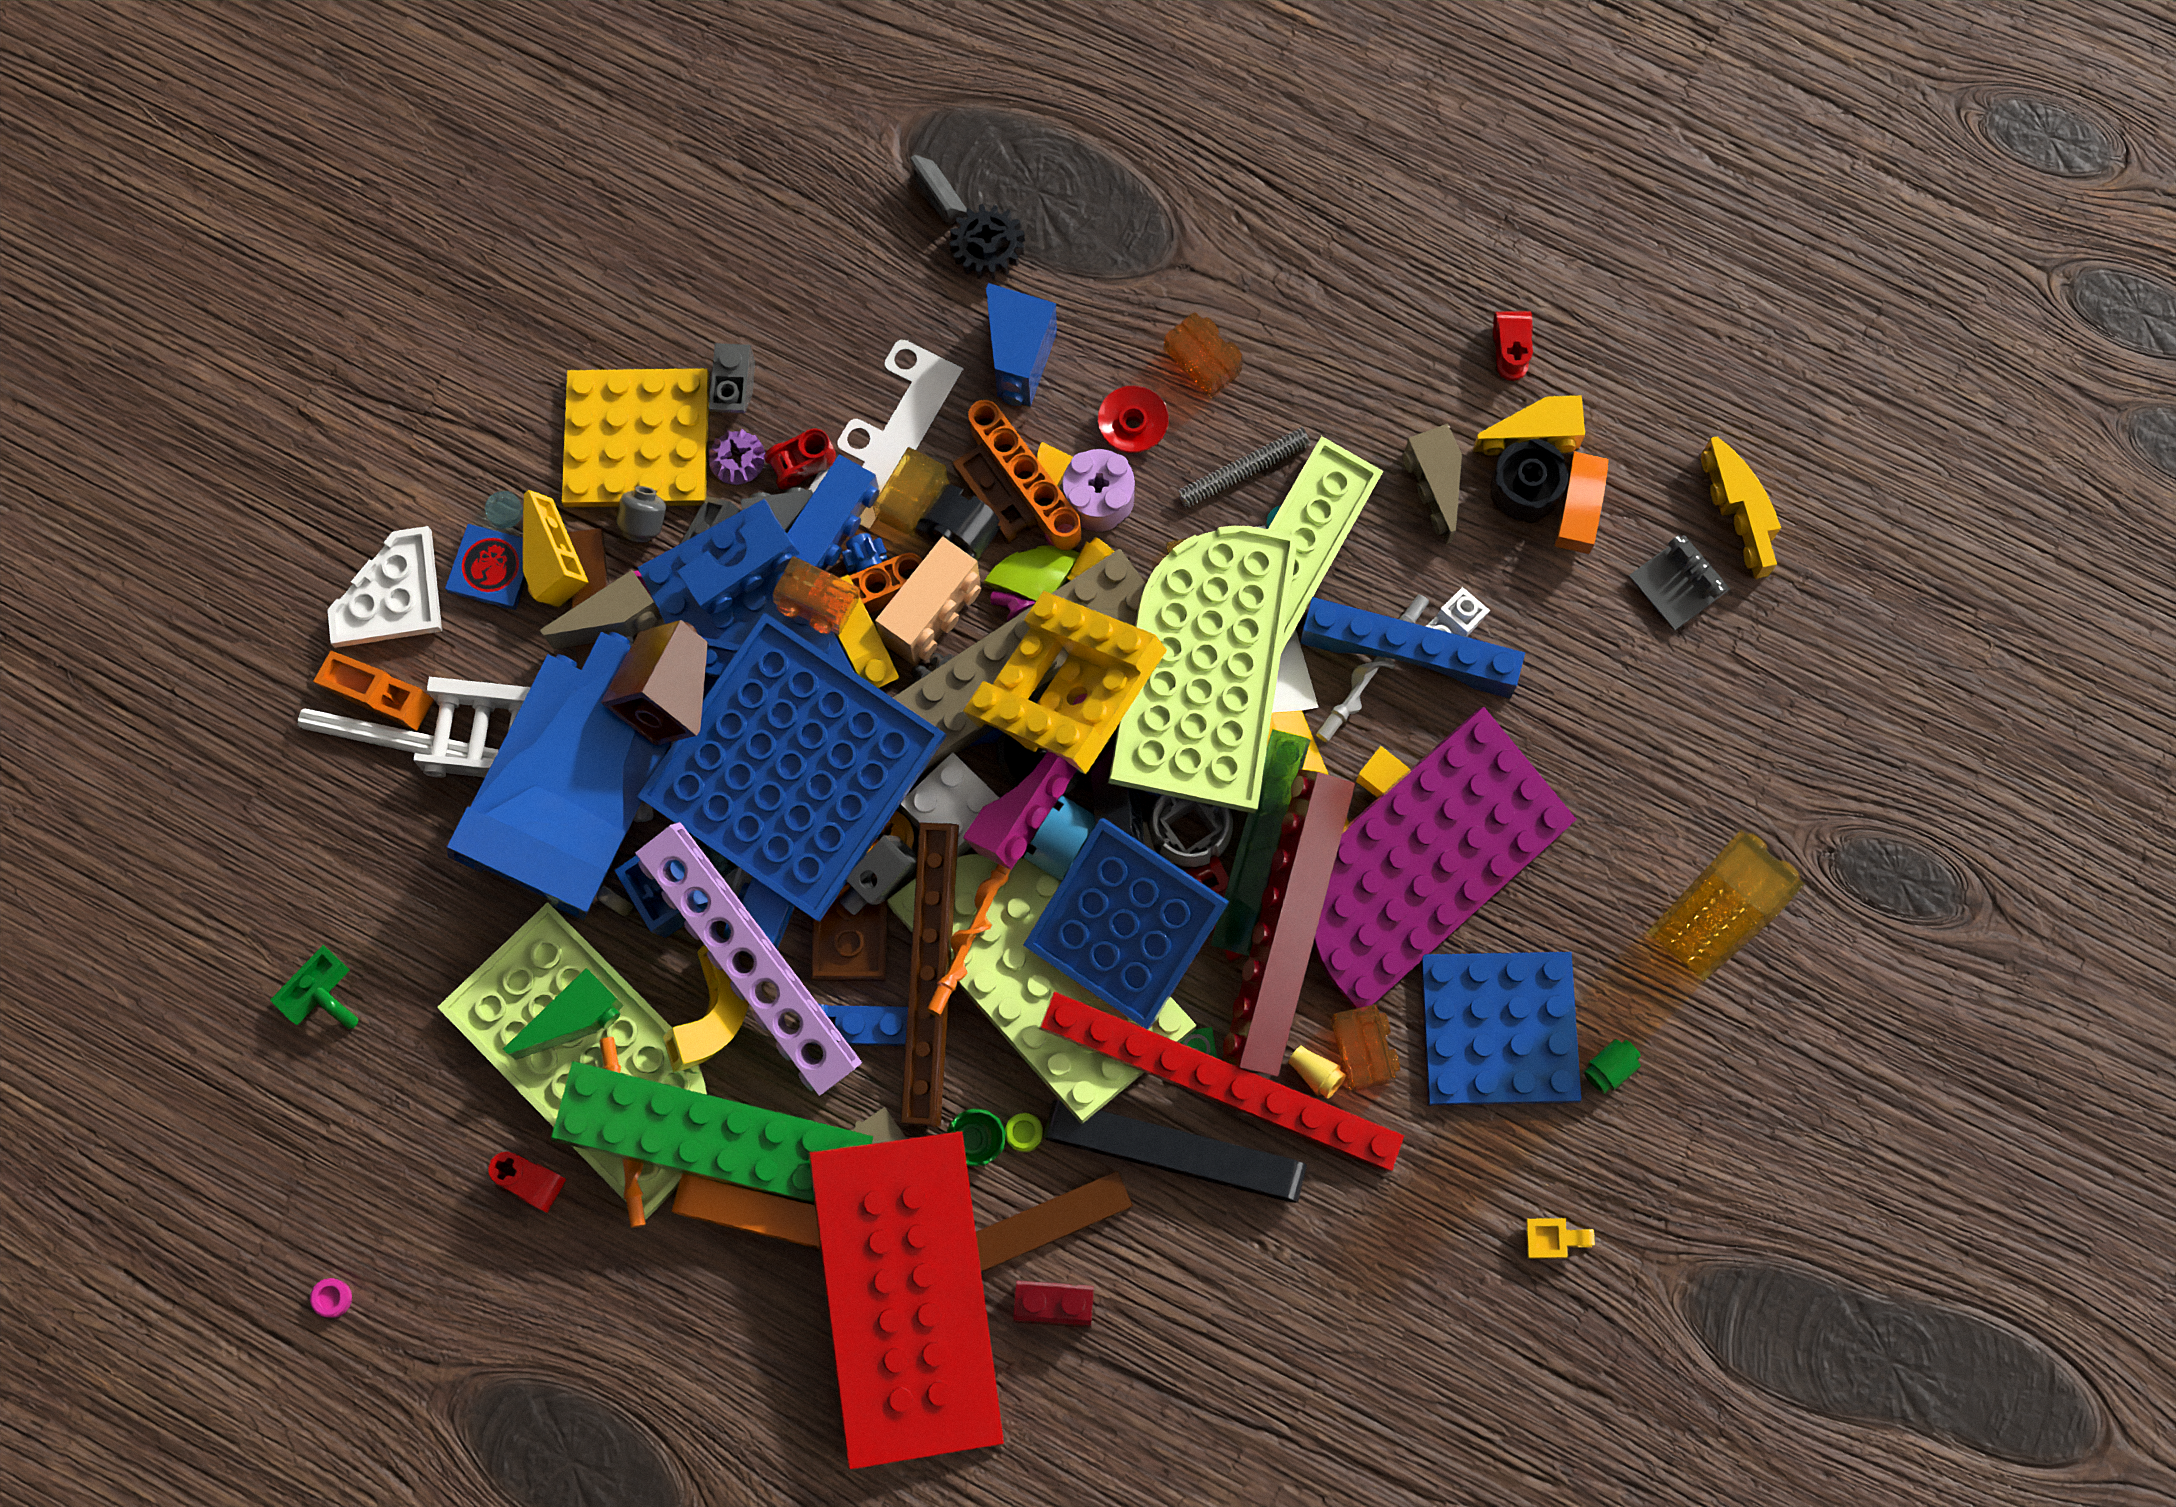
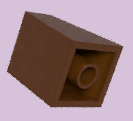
M682 620L639 632L604 695L601 704L655 746L697 736L701 727L708 642L697 634L695 627Z

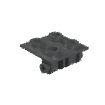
M1678 535L1668 543L1669 546L1629 575V578L1674 631L1730 590L1729 586L1685 535L1682 537Z

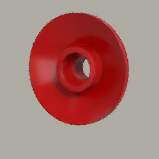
M1124 386L1114 390L1104 399L1098 412V426L1103 438L1115 449L1127 453H1139L1153 448L1163 439L1168 428L1169 415L1164 401L1154 391L1142 386ZM1136 420L1140 425L1137 428H1129L1127 422Z

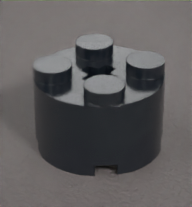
M1530 439L1521 443L1516 442L1508 446L1499 457L1491 479L1490 495L1492 501L1507 516L1528 523H1535L1549 515L1558 505L1568 482V471L1562 453L1552 444L1539 439Z
M945 484L924 511L914 530L920 537L935 544L943 536L978 562L1001 529V526H997L1000 520L990 507L974 495L969 501L960 496L963 489Z

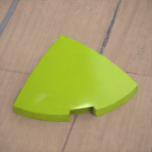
M1047 545L1038 546L1035 549L1021 553L1016 552L996 565L988 574L984 583L1001 592L1016 594L1025 600L1036 602L1043 591L1053 593L1066 584V577L1070 574L1080 553L1072 549L1061 550Z

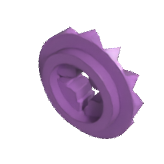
M743 429L735 432L727 430L725 435L715 438L711 450H708L709 465L712 472L718 479L729 484H744L753 480L759 475L765 464L763 445L756 435L746 433ZM732 446L738 448L740 453L746 452V454L741 456L742 467L740 468L733 459L727 460L728 457L732 456Z

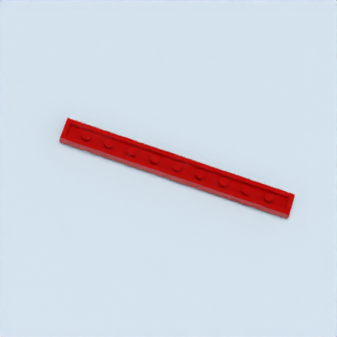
M1057 992L1052 993L1039 1026L1040 1030L1386 1172L1393 1170L1405 1136Z

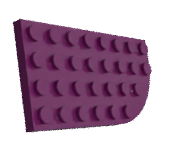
M1485 707L1476 710L1343 829L1313 947L1327 976L1358 1014H1363L1412 970L1425 954L1433 951L1577 820Z

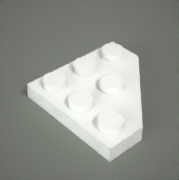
M429 526L393 531L383 542L385 546L372 561L369 559L353 578L351 587L341 599H336L328 608L330 642L334 648L442 631L432 531Z

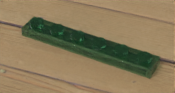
M1275 729L1271 731L1266 749L1258 809L1255 813L1248 812L1224 896L1229 903L1217 921L1211 942L1212 946L1246 956L1250 955L1253 944V929L1259 921L1263 906L1262 895L1266 887H1268L1272 872V858L1278 849L1282 834V820L1288 812L1292 797L1291 786L1297 777L1298 770L1303 769L1311 741L1306 737Z

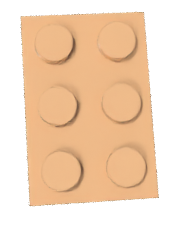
M942 536L875 620L883 644L913 666H916L921 659L924 661L929 659L937 647L936 640L943 632L949 633L959 619V611L965 604L971 605L980 594L981 587L979 586L981 584L977 560Z

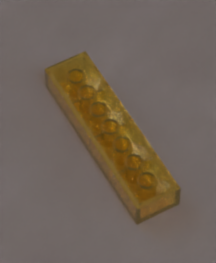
M1740 830L1678 896L1647 933L1705 981L1769 925L1805 883L1799 879L1800 875L1792 865L1783 860L1778 861L1768 853L1766 844L1759 837L1751 833L1746 834Z

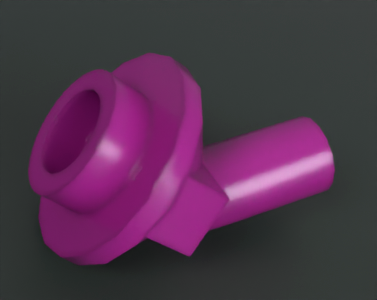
M993 591L990 598L992 605L1010 608L1007 622L1036 603L1023 600L1016 594Z

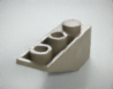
M1447 423L1408 438L1405 452H1403V460L1407 470L1410 473L1414 472L1419 482L1417 484V491L1421 501L1424 504L1428 503L1433 513L1431 515V522L1435 532L1438 535L1442 534L1446 544L1452 542L1456 531L1462 453Z

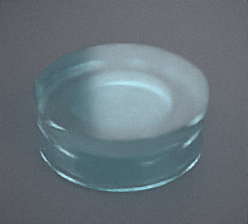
M499 491L488 498L485 504V513L494 526L506 529L515 526L521 520L523 507L515 494L508 491Z

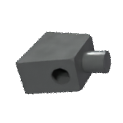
M884 835L851 871L846 881L852 887L839 899L840 903L853 915H856L867 903L871 905L881 904L917 869V854L899 836ZM873 873H875L877 876V884L875 887L871 883V876Z

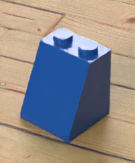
M988 283L986 295L997 397L1013 406H1021L1023 404L1031 407L1057 334L1056 303Z

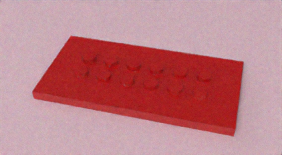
M963 1132L808 1153L848 1469L1004 1444Z

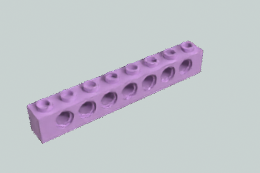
M681 822L670 825L635 852L640 858L638 863L641 870L648 878L652 880L655 878L663 889L661 894L665 902L672 909L680 911L686 919L684 925L687 931L696 940H702L709 950L707 955L712 964L719 970L724 969L732 980L730 986L734 993L741 1000L746 999L755 1010L753 1016L762 1029L770 1030L778 1041L776 1042L778 1051L786 1060L790 1061L792 1059L801 1071L799 1072V1077L802 1083L810 1091L815 1090L820 1096L862 1063ZM673 860L683 864L685 868L683 879L673 876L671 872ZM696 890L702 891L707 896L708 905L706 909H700L695 905L693 896ZM718 921H724L729 925L731 929L729 939H723L717 934L716 925ZM741 951H746L752 955L754 959L752 969H746L740 964L739 954ZM764 981L770 982L776 987V999L772 1000L764 996L762 993ZM786 1012H792L798 1016L800 1020L799 1029L794 1030L786 1025L784 1020ZM808 1043H817L822 1048L823 1058L821 1060L813 1059L808 1054Z

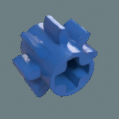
M869 533L858 534L850 538L846 542L847 550L842 551V559L849 574L855 571L860 572L888 559L882 539L872 540Z

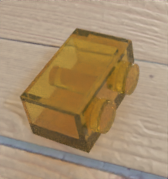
M908 447L873 504L875 518L913 537L915 534L914 528L941 487L949 484L946 466Z

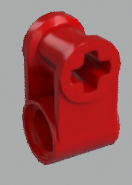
M1495 311L1493 340L1496 348L1497 371L1506 380H1520L1528 371L1529 362L1533 355V320L1531 311Z
M815 428L809 429L786 442L774 445L764 454L765 462L771 464L777 476L776 484L780 489L795 487L805 479L823 470H827L836 459V452L828 435L824 431ZM815 446H824V449L819 454H810V451ZM784 463H786L787 469L784 468Z
M508 1151L495 1155L488 1167L489 1175L496 1184L513 1192L521 1200L546 1213L549 1212L566 1181V1178L538 1163L535 1165ZM504 1164L512 1165L517 1170L514 1177L509 1175L505 1177L506 1174L501 1171Z

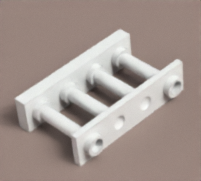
M429 677L427 692L440 707L431 755L415 753L414 762L424 771V774L432 777L443 778L446 776V773L486 777L493 763L492 761L482 760L490 712H493L495 708L508 709L512 713L510 729L531 687ZM459 704L472 705L476 709L467 759L446 757L454 708H458Z

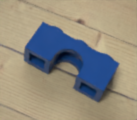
M769 509L739 529L747 545L745 557L741 562L730 567L721 566L717 559L707 550L677 571L699 606L709 615L713 612L718 613L727 609L733 603V598L744 591L750 592L755 590L763 583V578L774 571L779 572L788 568L794 562V557L800 554L778 519Z

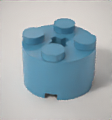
M1063 795L1058 799L1059 803L1063 804L1060 811L1055 808L1051 809L1031 842L1036 847L1034 854L1026 852L1024 856L1025 860L1061 882L1096 826L1093 813Z

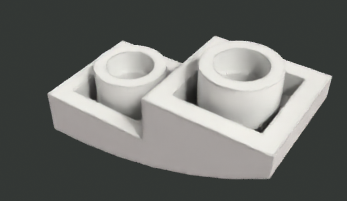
M1462 587L1440 609L1437 616L1426 627L1468 637L1490 610Z

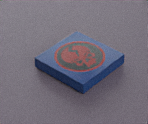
M467 524L445 590L450 594L516 610L526 582L523 573V538Z

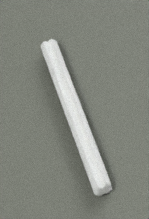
M306 708L301 710L298 718V726L302 729L408 752L431 755L434 739L432 735ZM449 739L446 757L467 759L469 743ZM484 747L482 760L493 762L499 750Z

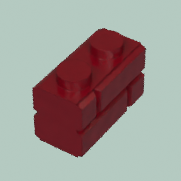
M1016 1280L1013 1320L1015 1323L1092 1328L1094 1286L1078 1284L1077 1286H1072V1284Z

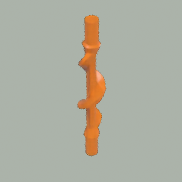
M997 864L995 870L991 871L990 878L979 885L974 900L977 912L969 929L958 930L952 935L950 942L955 956L946 975L937 983L938 987L926 1009L929 1013L940 1016L951 993L956 988L957 981L962 980L967 975L964 959L977 933L991 929L992 924L986 917V913L999 887H1002L1008 881L1010 869Z
M614 1037L600 1039L603 1069L620 1073L621 1065L618 1063ZM622 1159L625 1174L623 1198L626 1199L631 1228L645 1226L646 1221L641 1198L643 1192L638 1184V1177L642 1172L643 1164Z

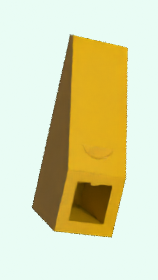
M1582 395L1544 397L1478 433L1473 446V452H1483L1485 455H1499L1511 444L1526 442L1530 439L1546 441L1555 446L1561 453H1568L1579 449L1585 437Z

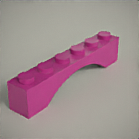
M1087 694L1079 695L1074 700L1073 705L1082 703L1086 699ZM1047 751L1033 772L1017 787L1000 799L982 807L963 838L979 855L1012 870L1018 859L1025 853L1027 845L1039 827H1041L1058 798L1065 792L1077 768L1058 755Z

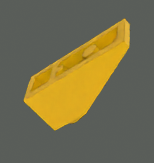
M528 490L524 493L523 573L528 583V591L534 600L560 607L589 582L553 498Z
M847 574L816 589L819 600L855 673L877 688L898 679L899 676L849 575Z

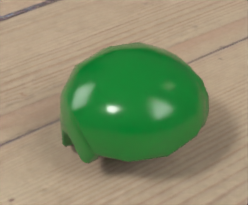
M974 1108L963 1111L947 1127V1133L963 1132L967 1166L979 1167L987 1165L1001 1154L1004 1149L1006 1132L1000 1119L988 1110Z

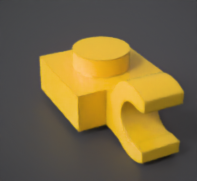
M1566 1218L1526 1219L1527 1259H1566L1568 1257L1567 1247L1591 1248L1594 1246V1230H1566Z

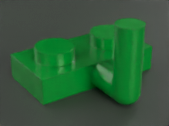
M324 945L270 999L295 1025H298L317 1004L347 1029L354 1028L358 1023V1017L329 993L350 969Z

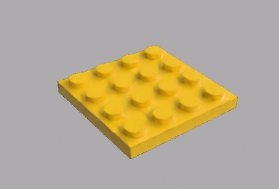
M708 368L567 370L562 484L563 506L618 507L622 494L635 490L637 486H646L654 489L656 495L663 499L666 506H696L705 503L709 412Z

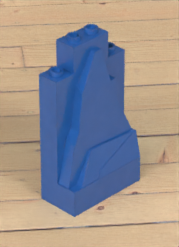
M600 632L582 670L576 668L577 663L564 655L557 654L555 658L547 654L471 806H467L447 845L448 858L480 873L486 870L551 900V906L583 921L643 801L637 795L658 767L671 744L669 742L657 746L653 745L601 704L604 695L631 648L629 645L630 640L615 632H610L609 635Z

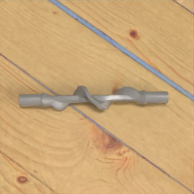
M1418 594L1405 613L1400 616L1399 620L1415 624L1429 604V600L1423 595ZM1376 656L1372 663L1362 664L1355 668L1351 679L1352 690L1341 705L1333 708L1330 716L1316 733L1320 740L1328 743L1342 722L1347 721L1349 714L1359 712L1362 708L1361 692L1380 667L1390 669L1395 667V663L1391 658Z

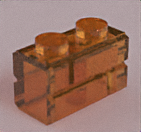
M1193 312L1180 325H1177L1165 335L1163 349L1209 397H1213L1226 384L1228 385L1240 375L1243 356L1234 343L1231 341L1225 343L1218 336L1219 330L1208 317L1202 319L1196 312Z
M793 556L774 589L773 601L777 604L776 608L782 614L790 618H796L799 615L810 620V626L823 634H829L832 631L840 635L858 603L860 588Z
M1377 1004L1333 1014L1331 1023L1349 1092L1394 1082L1396 1079L1395 1072L1400 1071V1063L1396 1050H1389L1385 1035L1391 1034L1386 1013L1379 1014Z

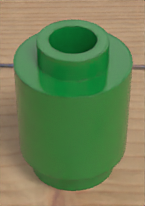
M1614 1039L1588 1062L1589 1067L1583 1073L1600 1093L1605 1094L1609 1090H1616L1641 1067L1638 1061L1641 1055L1628 1040L1621 1042Z

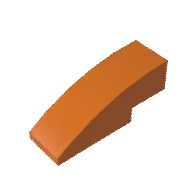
M1573 452L1568 482L1559 516L1560 522L1555 547L1590 554L1595 544L1609 459Z
M330 651L313 681L315 684L346 700L415 731L418 730L434 701L432 697L419 687L395 679L383 670L334 651Z

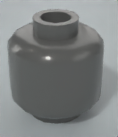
M637 486L635 490L622 494L616 516V525L622 531L625 538L636 542H648L651 538L659 535L662 530L666 504L662 498L656 495L654 489L646 486Z

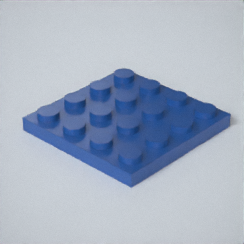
M1102 818L1098 821L1023 946L1148 1030L1152 1027L1229 901L1105 818Z
M1572 952L1425 954L1422 957L1421 975L1428 1106L1579 1103L1581 1101Z

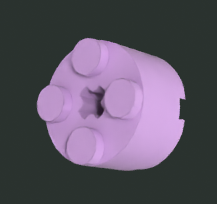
M1103 449L1089 450L1074 455L1063 476V495L1078 513L1081 527L1097 532L1111 530L1131 513L1134 505L1135 480L1127 459L1122 455ZM1101 488L1102 492L1096 493L1095 489Z

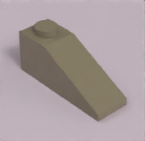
M631 570L540 629V631L553 649L595 643L600 632L607 635L610 632H615L624 637H631L641 631L652 628L662 616L649 593L633 570Z

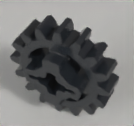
M980 204L978 213H974L968 208L966 210L967 219L957 217L956 227L958 229L950 230L951 240H953L950 242L951 253H955L954 261L956 265L964 263V273L966 274L970 273L973 269L976 270L977 279H981L984 272H989L991 279H995L996 271L998 270L1004 275L1009 274L1008 264L1017 267L1019 265V257L1017 255H1024L1023 242H1025L1024 231L1020 230V220L1014 219L1010 221L1011 211L1007 209L1000 214L998 213V205L995 204L991 211H986L984 205Z

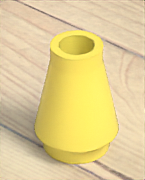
M1302 1045L1293 1052L1288 1060V1064L1298 1072L1317 1096L1322 1094L1327 1099L1338 1090L1346 1077L1340 1071V1065L1307 1050Z

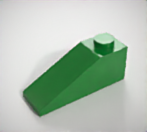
M585 968L503 1050L513 1059L518 1060L594 1034L601 1028L607 1029L614 1024L621 1014L619 1010L624 1005Z

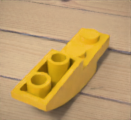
M1712 437L1701 453L1702 467L1706 473L1709 472L1712 481L1710 487L1712 501L1714 505H1719L1722 516L1735 514V530L1738 535H1742L1745 544L1743 550L1744 561L1747 568H1752L1754 578L1768 577L1777 565L1770 542L1781 529L1776 512L1763 486L1745 461L1719 437Z

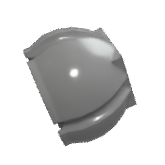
M1161 794L1151 808L1148 830L1153 845L1160 846L1159 854L1172 864L1182 867H1198L1210 863L1212 855L1219 857L1224 852L1232 835L1233 819L1230 808ZM1194 809L1211 834L1186 850L1169 826Z

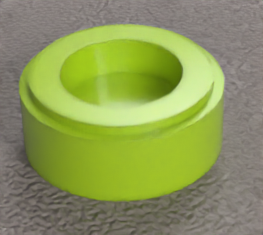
M1020 1113L1013 1116L1005 1128L1007 1143L1018 1152L1026 1153L1035 1150L1043 1138V1128L1040 1121L1028 1113Z

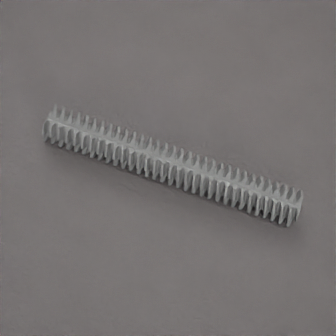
M1301 427V429H1297V431H1293V433H1289L1285 437L1282 436L1281 439L1278 438V441L1274 440V443L1270 442V445L1267 444L1266 447L1263 446L1262 449L1259 448L1258 451L1255 450L1254 453L1251 452L1243 456V459L1239 458V461L1235 460V463L1231 462V465L1227 464V467L1223 466V468L1211 472L1212 475L1208 474V477L1204 476V479L1200 478V481L1196 480V483L1192 482V484L1180 488L1178 492L1184 507L1186 508V504L1190 507V502L1194 505V500L1198 503V498L1202 501V496L1206 499L1205 494L1210 497L1209 492L1213 496V490L1218 493L1217 488L1221 491V486L1225 489V484L1229 487V482L1233 485V480L1237 483V478L1241 481V476L1244 480L1245 474L1248 478V473L1252 476V471L1256 474V469H1258L1260 472V466L1264 470V464L1268 468V462L1271 466V461L1275 464V459L1279 462V457L1283 460V455L1286 458L1287 453L1291 456L1290 451L1295 454L1294 449L1299 452L1298 447L1303 450L1302 445L1307 448L1306 443L1310 446V441L1305 429Z

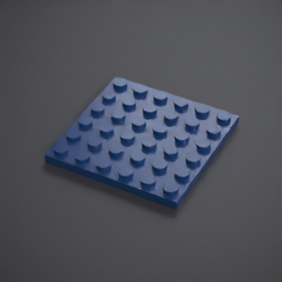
M764 612L703 700L701 727L698 735L673 743L637 797L673 822H681L689 833L820 922L847 883L846 880L853 868L867 854L945 740L947 734Z

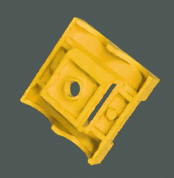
M1043 591L1024 619V622L1030 629L993 684L982 681L963 712L976 726L982 728L984 724L991 725L1017 740L1025 748L1034 752L1038 748L1048 750L1072 764L1080 772L1086 774L1167 649L1153 633ZM1064 647L1069 656L1039 701L1035 703L1028 700ZM1087 694L1086 699L1082 703L1073 705L1074 700L1079 695Z

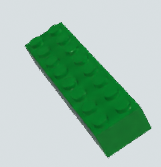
M572 1061L551 1136V1141L811 1205H815L808 1153L872 1144L873 1136L574 1061Z

